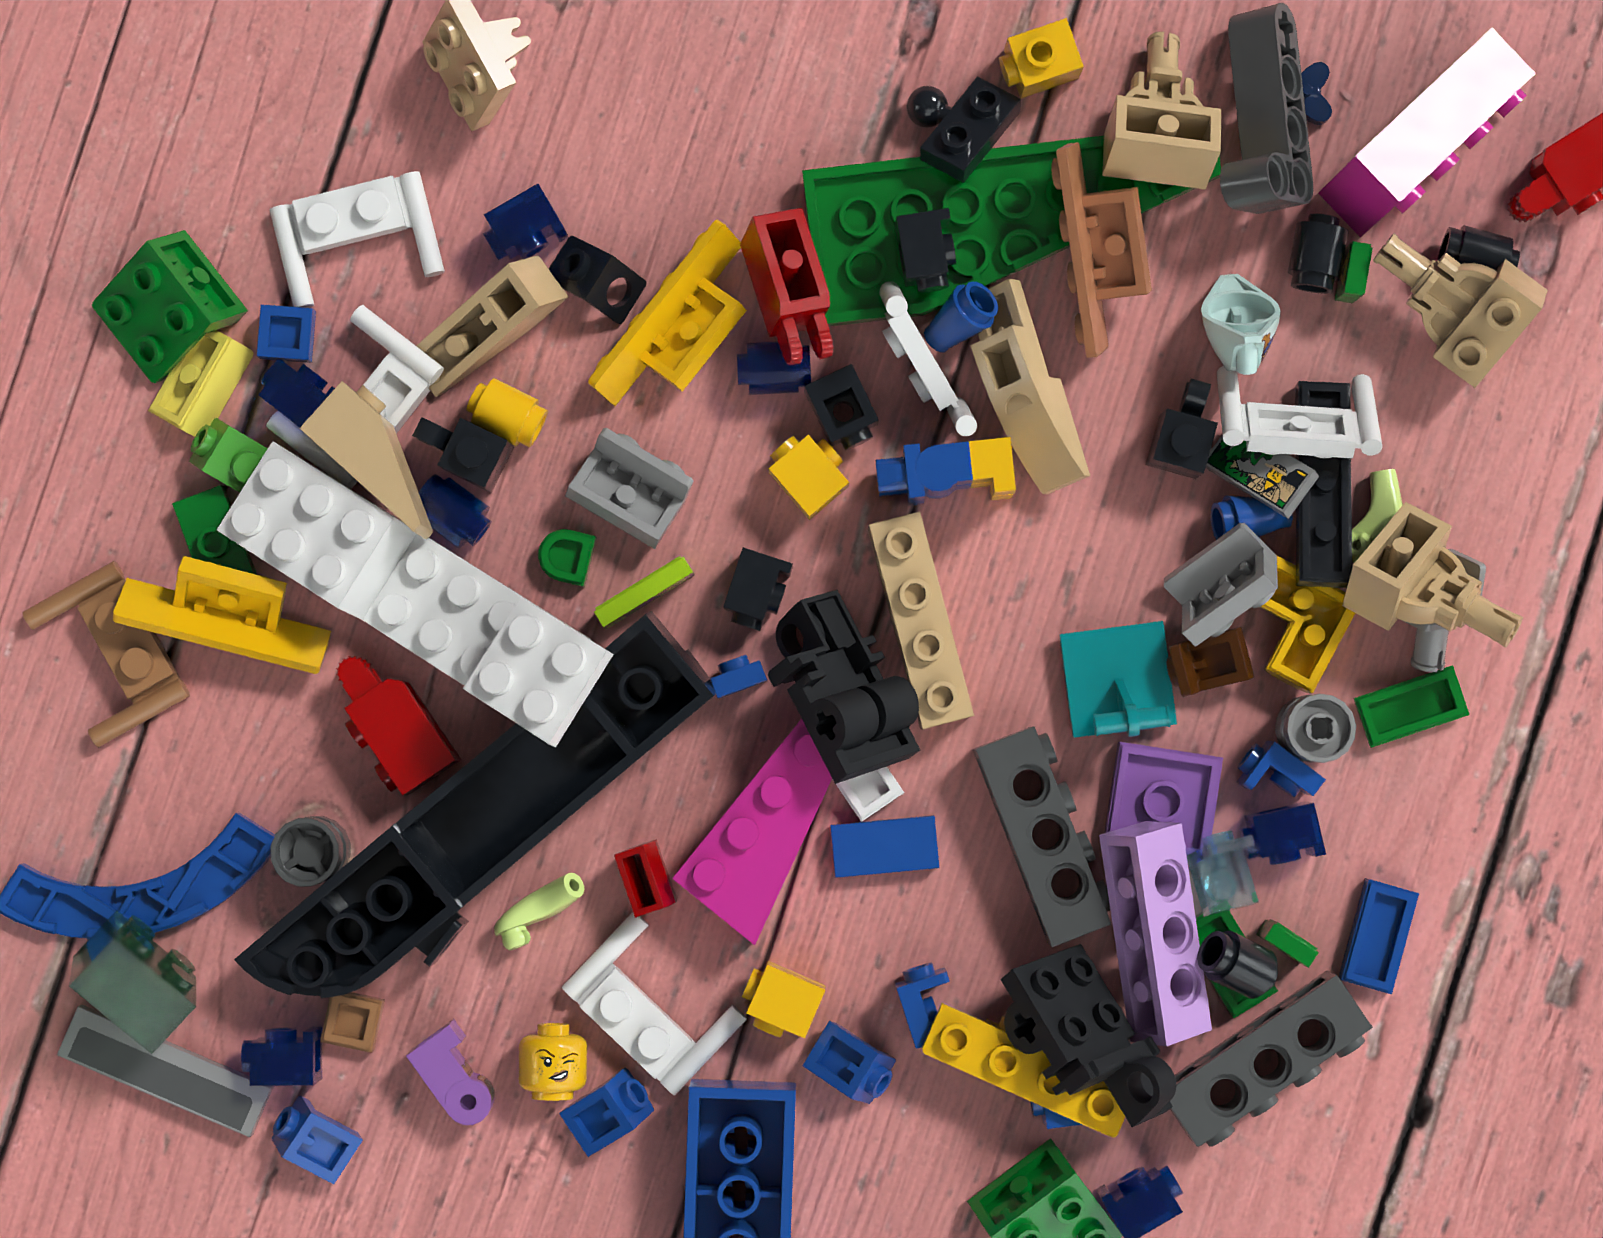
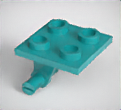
M1163 621L1059 634L1073 738L1127 732L1128 737L1139 736L1140 730L1165 726L1171 727V725L1177 724L1172 683L1167 671L1168 652Z

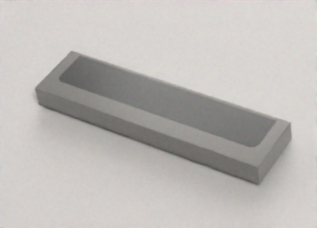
M84 1005L77 1007L57 1053L60 1057L247 1137H251L254 1134L274 1087Z

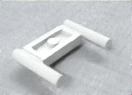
M418 171L405 173L396 178L392 175L293 200L292 204L278 205L269 209L293 307L310 308L314 306L302 255L387 235L408 228H413L424 276L433 277L445 272L421 175Z
M894 282L884 283L880 288V296L887 310L884 314L890 327L882 332L897 358L907 353L916 369V372L908 377L923 403L933 398L940 411L947 407L948 414L957 432L962 436L972 435L976 431L977 423L966 401L956 397L907 312V301L899 286Z
M361 305L354 311L350 321L390 352L363 385L386 405L380 414L394 426L397 434L431 391L428 389L429 386L441 376L444 367L364 305ZM280 411L272 415L266 425L270 431L325 474L347 488L351 489L356 484L357 480L299 429L300 427Z
M1224 366L1217 370L1223 441L1229 446H1237L1246 441L1247 451L1262 452L1269 455L1294 454L1316 456L1319 458L1338 457L1352 459L1355 448L1361 449L1364 454L1369 456L1376 455L1382 450L1372 380L1367 375H1357L1351 380L1355 412H1353L1352 409L1254 402L1241 404L1237 371H1227Z
M632 912L562 986V989L654 1079L657 1078L675 1096L747 1018L735 1006L731 1005L709 1030L695 1042L613 964L649 926L641 916L635 917Z

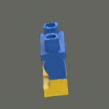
M1011 437L934 445L926 448L921 453L920 443L909 444L903 447V457L876 460L879 497L907 494L908 506L924 504L925 496L932 499L948 497L958 489L990 486L991 500L1012 498L1016 491Z

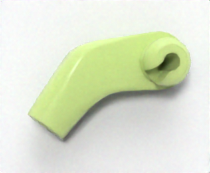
M1395 469L1369 473L1371 488L1370 507L1364 518L1352 529V562L1354 563L1403 505Z
M568 873L527 895L506 911L495 923V935L502 936L503 946L508 950L517 949L529 944L531 936L526 926L555 916L568 908L584 894L583 881L577 874Z

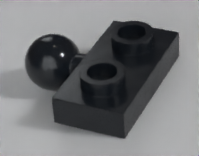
M978 76L952 108L948 106L943 92L933 86L917 88L911 93L907 101V113L912 122L924 128L938 125L920 147V160L963 183L1021 112L1020 98Z

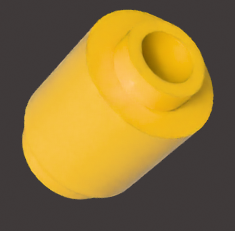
M495 378L487 386L482 383L476 386L466 408V411L473 414L471 423L508 440L514 446H518L521 443L531 447L540 434L548 415L547 409L538 406V399Z

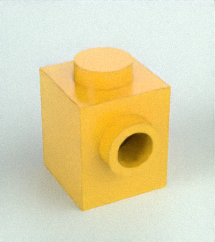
M1067 18L1007 38L1004 48L1005 55L999 57L1005 82L1008 87L1016 85L1020 99L1077 80L1084 68Z
M809 435L800 442L792 436L770 455L775 463L768 468L769 474L809 520L849 487V481L837 468L843 463V460L824 438L816 444Z
M767 961L763 972L753 968L741 997L750 1001L746 1014L755 1017L752 1024L754 1027L776 1037H782L784 1030L805 1039L826 987L822 983Z

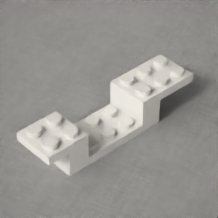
M274 441L268 447L217 528V531L333 606L363 620L464 685L463 689L554 747L561 740L614 655L430 538L427 540L422 538L397 517L363 498Z

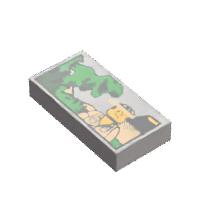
M1223 434L1210 451L1206 468L1287 519H1289L1319 477L1314 469L1289 454L1269 455L1262 452L1247 451L1246 441L1237 446H1229L1223 441Z

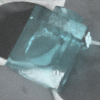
M1225 831L1201 839L1204 847L1187 855V861L1203 916L1227 912L1258 903V897L1244 853L1245 850L1255 846L1253 836L1234 839L1232 831Z

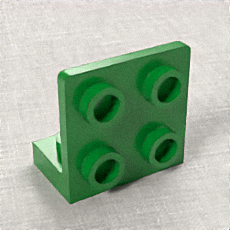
M185 230L146 241L92 302L93 309L152 383L162 381L206 333L235 324L248 312L244 304Z
M1051 1138L967 1201L990 1238L1122 1237L1121 1231L1089 1191Z

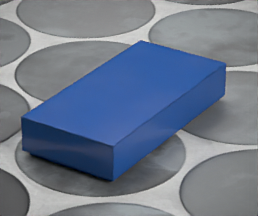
M934 815L830 825L835 878L940 868Z
M1365 878L1338 976L1340 980L1392 994L1419 893Z

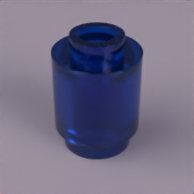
M778 341L747 343V353L737 354L738 385H749V395L799 393V387H804L811 383L810 346L802 345V362L789 365L783 357Z
M434 474L418 492L432 529L457 548H461L466 542L475 546L492 523L486 517L490 507L450 477L444 480L439 475Z

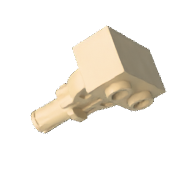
M1164 32L1151 34L1147 38L1148 57L1145 84L1144 72L1138 71L1131 79V90L1125 96H1116L1104 132L1102 176L1206 189L1221 152V109L1204 107L1193 94L1194 82L1191 78H1185L1180 91L1182 71L1178 70L1180 39L1177 35L1169 33L1167 47H1164Z
M1393 233L1387 240V244L1383 245L1373 261L1376 264L1379 263L1411 287L1410 291L1412 294L1406 304L1422 315L1425 330L1437 344L1433 358L1476 388L1541 311L1548 290L1506 259L1496 271L1481 264H1461L1447 253L1440 258V261H1430Z
M1407 502L1402 505L1353 564L1342 605L1388 631L1398 619L1413 624L1435 623L1450 632L1452 629L1455 630L1458 627L1462 628L1464 625H1467L1490 637L1505 648L1516 635L1523 620L1522 616L1506 610L1480 595L1482 582L1466 574L1461 561L1451 551L1446 549L1452 526Z

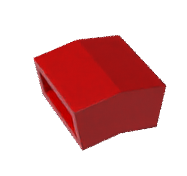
M657 839L614 854L635 917L666 908L677 902ZM636 854H640L655 902L650 903L635 858Z

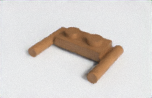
M115 561L22 612L25 621L34 630L79 605L77 609L127 699H131L133 705L88 729L91 740L98 748L190 697L186 685L178 676L156 633L113 621V611L126 581L121 568Z

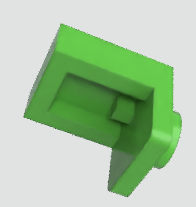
M215 418L210 426H203L193 439L191 444V452L193 454L189 462L240 493L268 448Z

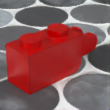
M1603 113L1553 143L1532 159L1529 174L1534 181L1515 193L1507 204L1509 205L1507 211L1510 212L1509 216H1512L1513 220L1516 219L1519 223L1521 221L1526 223L1550 208L1553 209L1556 216L1571 207L1579 215L1603 200V194L1600 191L1603 188Z
M797 208L753 216L740 246L769 337H777L783 357L789 365L802 362L803 349L798 332L806 330L817 358L831 357L834 346L825 317L830 307V295L803 209Z
M348 656L347 659L343 658V661L338 663L339 667L336 668L338 670L336 675L339 676V681L343 682V688L353 701L344 708L351 718L345 723V726L352 738L362 749L368 745L380 761V763L374 766V769L390 792L398 788L402 795H410L462 760L410 682L388 678L383 681L375 668H371L372 664L368 663L367 659L363 660L362 657L357 658V656H354L352 658Z

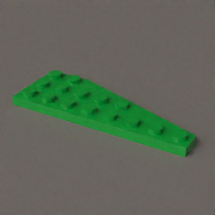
M1104 136L991 148L964 183L921 161L920 157L802 170L808 227L830 295V307L825 314L828 326L887 320L884 314L887 310L880 296V288L886 282H894L899 286L907 301V312L910 317L923 316L941 308L958 285L978 282L986 287L1069 248L1070 243L1063 241L1059 225L1060 212L1065 210L1062 190L1055 188L1052 178V161L1054 158H1057V149L1068 143L1079 142L1086 193L1138 187L1141 214L1196 188L1102 176ZM1220 156L1218 157V160L1216 162L1209 182L1220 177ZM949 208L951 217L949 226L942 229V234L952 233L956 254V265L948 266L949 273L947 277L949 287L924 293L918 292L917 285L905 287L895 229L896 217Z

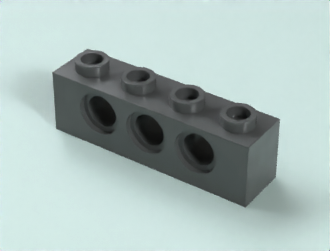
M1035 726L974 748V755L1047 943L1054 947L1111 925L1107 914L1110 911L1107 885L1104 880L1094 881L1088 863L1096 860L1095 854L1086 832H1075L1069 814L1077 811L1067 783L1057 784L1050 765L1058 762L1048 734L1038 735ZM1030 769L1039 776L1041 789L1034 798L1022 800L1014 792L1013 781L1019 772ZM1043 819H1052L1059 827V840L1050 848H1039L1032 838L1033 828ZM1064 868L1073 869L1079 879L1076 892L1069 897L1056 896L1051 887L1054 874Z
M1327 970L1176 1073V1092L1172 1100H1170L1173 1106L1170 1110L1190 1140L1197 1147H1200L1205 1142L1209 1147L1215 1146L1235 1131L1232 1124L1248 1113L1252 1117H1256L1273 1107L1279 1100L1275 1094L1292 1083L1295 1087H1300L1318 1076L1322 1071L1319 1064L1336 1053L1341 1058L1358 1049L1365 1042L1362 1035L1373 1027L1339 977ZM1317 1019L1321 1025L1319 1040L1311 1046H1301L1297 1036L1300 1025L1306 1020ZM1265 1049H1274L1278 1055L1277 1068L1269 1075H1257L1254 1069V1060L1257 1054ZM1221 1079L1233 1080L1235 1084L1233 1099L1224 1105L1213 1104L1210 1098L1212 1086Z

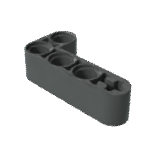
M1278 3L1233 15L1228 25V37L1242 160L1226 163L1221 168L1220 186L1222 195L1230 208L1255 214L1308 204L1312 200L1314 192L1297 29L1293 14L1286 4Z

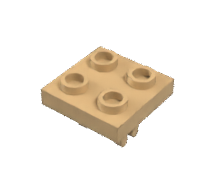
M445 0L422 42L424 45V55L431 69L439 72L449 90L448 95L452 108L458 116L464 117L471 131L490 124L516 84L510 72L517 64V60L514 57L529 46L531 39L526 35L518 38L512 35V32H515L521 24L520 19L517 17L483 23L471 0Z

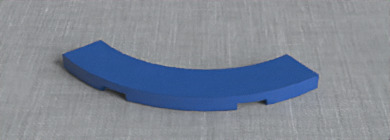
M235 813L224 830L213 842L186 864L157 878L123 886L81 885L49 876L25 863L19 864L0 894V914L42 932L90 940L125 939L156 933L181 925L205 914L229 899L246 885L271 858V844L275 834L243 814Z

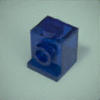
M539 184L532 186L484 214L491 229L484 232L483 235L498 260L507 255L510 259L517 255H520L522 259L529 258L546 248L549 244L546 238L553 234L556 235L559 242L569 238Z
M278 359L263 376L261 384L265 387L259 393V396L298 427H301L335 388L331 386L325 394L322 390L328 382L305 364H302L299 370L296 371L283 360Z
M1304 801L1244 815L1247 827L1240 829V838L1247 859L1269 857L1270 865H1277L1301 859L1300 849L1304 848L1307 855L1315 857L1326 855L1313 802Z
M322 1026L310 1027L303 1031V1037H297L296 1028L265 1029V1037H260L256 1040H244L241 1049V1066L243 1072H250V1086L314 1085L322 1079V1042H320Z
M1168 1166L1160 1170L1154 1167L1147 1172L1144 1167L1136 1168L1118 1179L1116 1183L1119 1188L1111 1193L1105 1184L1095 1189L1123 1238H1140L1183 1212L1175 1199L1183 1194V1191Z

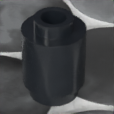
M1309 214L1308 221H1301L1296 224L1288 273L1292 275L1291 287L1311 293L1328 294L1333 292L1334 282L1340 281L1348 237V230L1339 226V218L1326 214Z
M1463 225L1461 229L1453 227L1447 229L1440 246L1437 261H1440V258L1447 253L1461 264L1476 263L1488 266L1496 271L1505 259L1517 267L1520 251L1513 249V238Z
M1214 931L1203 940L1199 948L1198 965L1205 972L1207 978L1247 998L1255 999L1262 996L1276 982L1278 964L1274 952L1233 931Z

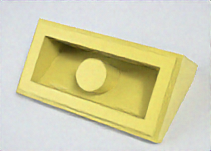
M217 330L206 333L170 371L148 411L195 437L203 426H210L215 418H219L254 354L253 351Z

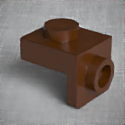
M1242 627L1226 630L1217 637L1210 636L1196 647L1189 640L1169 647L1171 656L1167 657L1166 662L1168 675L1173 686H1179L1182 697L1254 678Z

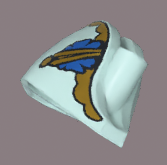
M1239 274L1220 275L1201 307L1206 335L1214 352L1227 371H1237L1243 375L1254 374L1265 358L1276 334L1281 313L1280 307L1273 298Z

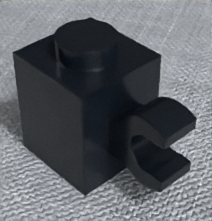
M1190 379L1185 385L1179 411L1167 408L1159 415L1145 465L1193 479L1204 474L1218 425L1217 422L1201 418L1211 384Z
M421 417L412 435L417 440L443 452L437 464L443 470L492 493L514 449V446L508 440L462 418L459 419L454 432H451Z

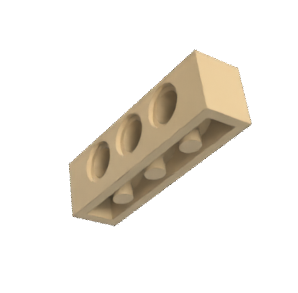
M920 511L869 524L867 530L907 681L915 689L919 701L917 718L920 729L974 716Z

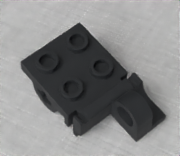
M838 590L805 598L797 602L779 621L776 627L777 646L785 659L768 672V678L773 687L781 683L786 684L795 681V684L788 688L787 691L834 783L837 784L907 760L919 752L920 748L909 729V726L915 722L919 713V701L916 691L903 677L892 676L883 679L877 667V664L885 658L883 652L871 653L869 648L877 642L874 635L862 638ZM796 627L800 630L802 634L803 648L800 646L796 636Z
M1081 944L1014 968L1001 978L1002 983L1014 1001L1005 1013L1004 1025L1006 1034L1013 1046L1023 1053L1034 1054L1043 1050L1051 1063V1066L1042 1072L1046 1079L1056 1075L1060 1082L1052 1088L1055 1095L1066 1091L1069 1095H1072L1104 1081L1131 1127L1157 1117L1173 1107L1170 1100H1172L1176 1092V1079L1171 1067L1164 1060L1156 1057L1160 1050L1151 1036L1143 1041L1140 1040L1130 1044L1128 1040L1135 1035V1032Z

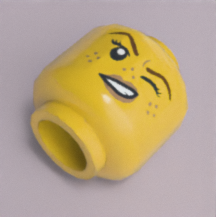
M537 1024V1034L527 1035L520 1041L519 1084L525 1090L532 1091V1099L544 1101L570 1100L574 1097V1091L583 1088L586 1084L587 1043L580 1035L569 1034V1024Z

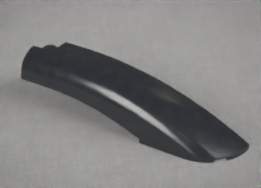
M652 611L646 613L605 648L614 655L556 747L549 745L517 723L514 724L450 779L381 834L234 960L257 981L288 995L295 993L330 998L348 994L368 985L386 972L710 700L716 693L710 678L688 649L685 651L655 614Z

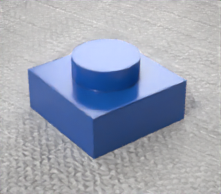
M261 305L257 357L266 360L312 363L316 311L313 308Z
M747 655L717 665L721 675L710 678L718 699L767 681L760 660L750 663Z

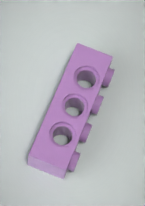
M1144 821L1100 834L1126 1018L1135 1032V1035L1130 1038V1042L1143 1041L1151 1036L1156 1045L1169 1046L1211 1031L1212 1025L1204 971L1199 967L1197 961L1200 944L1182 823Z

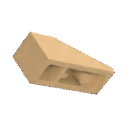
M539 255L508 263L417 345L419 349L444 367L441 376L429 386L435 397L448 391L526 334L568 298L566 292Z
M341 381L299 429L413 532L427 540L433 533L394 426L380 414L386 405L364 385L356 392Z

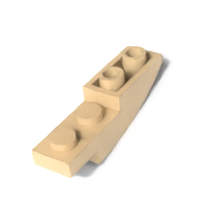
M1007 279L989 288L998 303V313L994 316L992 326L978 333L980 341L970 346L993 408L1007 437H1011V445L1041 493L1048 495L1089 477L1090 473L1061 378L1049 377L1020 280Z

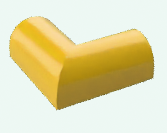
M1277 556L1278 589L1275 590L1270 600L1260 608L1288 622V625L1264 670L1296 689L1313 694L1355 612L1342 606L1346 592L1339 588L1296 586V565Z

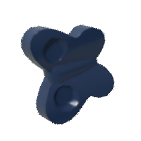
M1323 62L1313 63L1301 73L1306 120L1315 125L1326 123L1332 115L1330 104L1321 95V88L1326 83L1330 73L1329 67Z

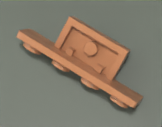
M1079 142L1068 143L1057 149V158H1054L1052 161V178L1055 188L1062 190L1065 210L1060 212V232L1063 241L1070 243L1072 262H1069L1067 266V280L1071 293H1077L1080 313L1075 316V334L1078 343L1085 345L1086 357L1092 358L1098 357L1108 348L1102 300L1147 295L1152 291L1138 187L1086 193Z

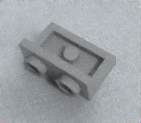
M603 428L597 438L593 451L568 486L565 497L655 549L684 505L694 481L677 464L668 460H660L640 448L639 444L631 437L621 433L616 434L608 428Z
M1239 523L1164 578V588L1182 605V634L1195 647L1210 636H1220L1228 630L1235 618L1251 607L1258 608L1264 605L1273 596L1275 590L1278 589L1277 555L1245 523Z

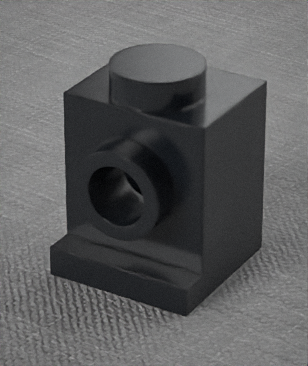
M949 208L896 217L895 229L905 287L917 285V290L920 293L938 291L949 287L947 277L949 273L948 266L956 265L952 233L942 234V229L948 228L951 219Z
M852 364L804 386V393L831 446L842 443L846 451L873 438L870 428L878 425L879 419ZM837 405H849L853 409V417L846 422L838 421L833 414V410Z
M743 547L723 606L725 610L733 612L730 622L761 631L767 612L776 615L778 613L786 585L777 581L780 573L787 576L791 575L793 563Z

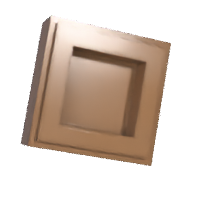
M352 992L330 997L320 1042L372 1053L375 1049L385 999Z

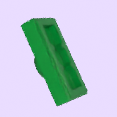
M219 485L172 503L192 558L257 575L249 551L217 531V528L231 508V503L224 486Z

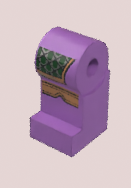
M453 1019L411 1049L406 1057L448 1115L457 1123L474 1125L481 1122L490 1112L495 1100V1090L492 1083L485 1076L472 1070L456 1046L463 1041L466 1035L455 1019Z

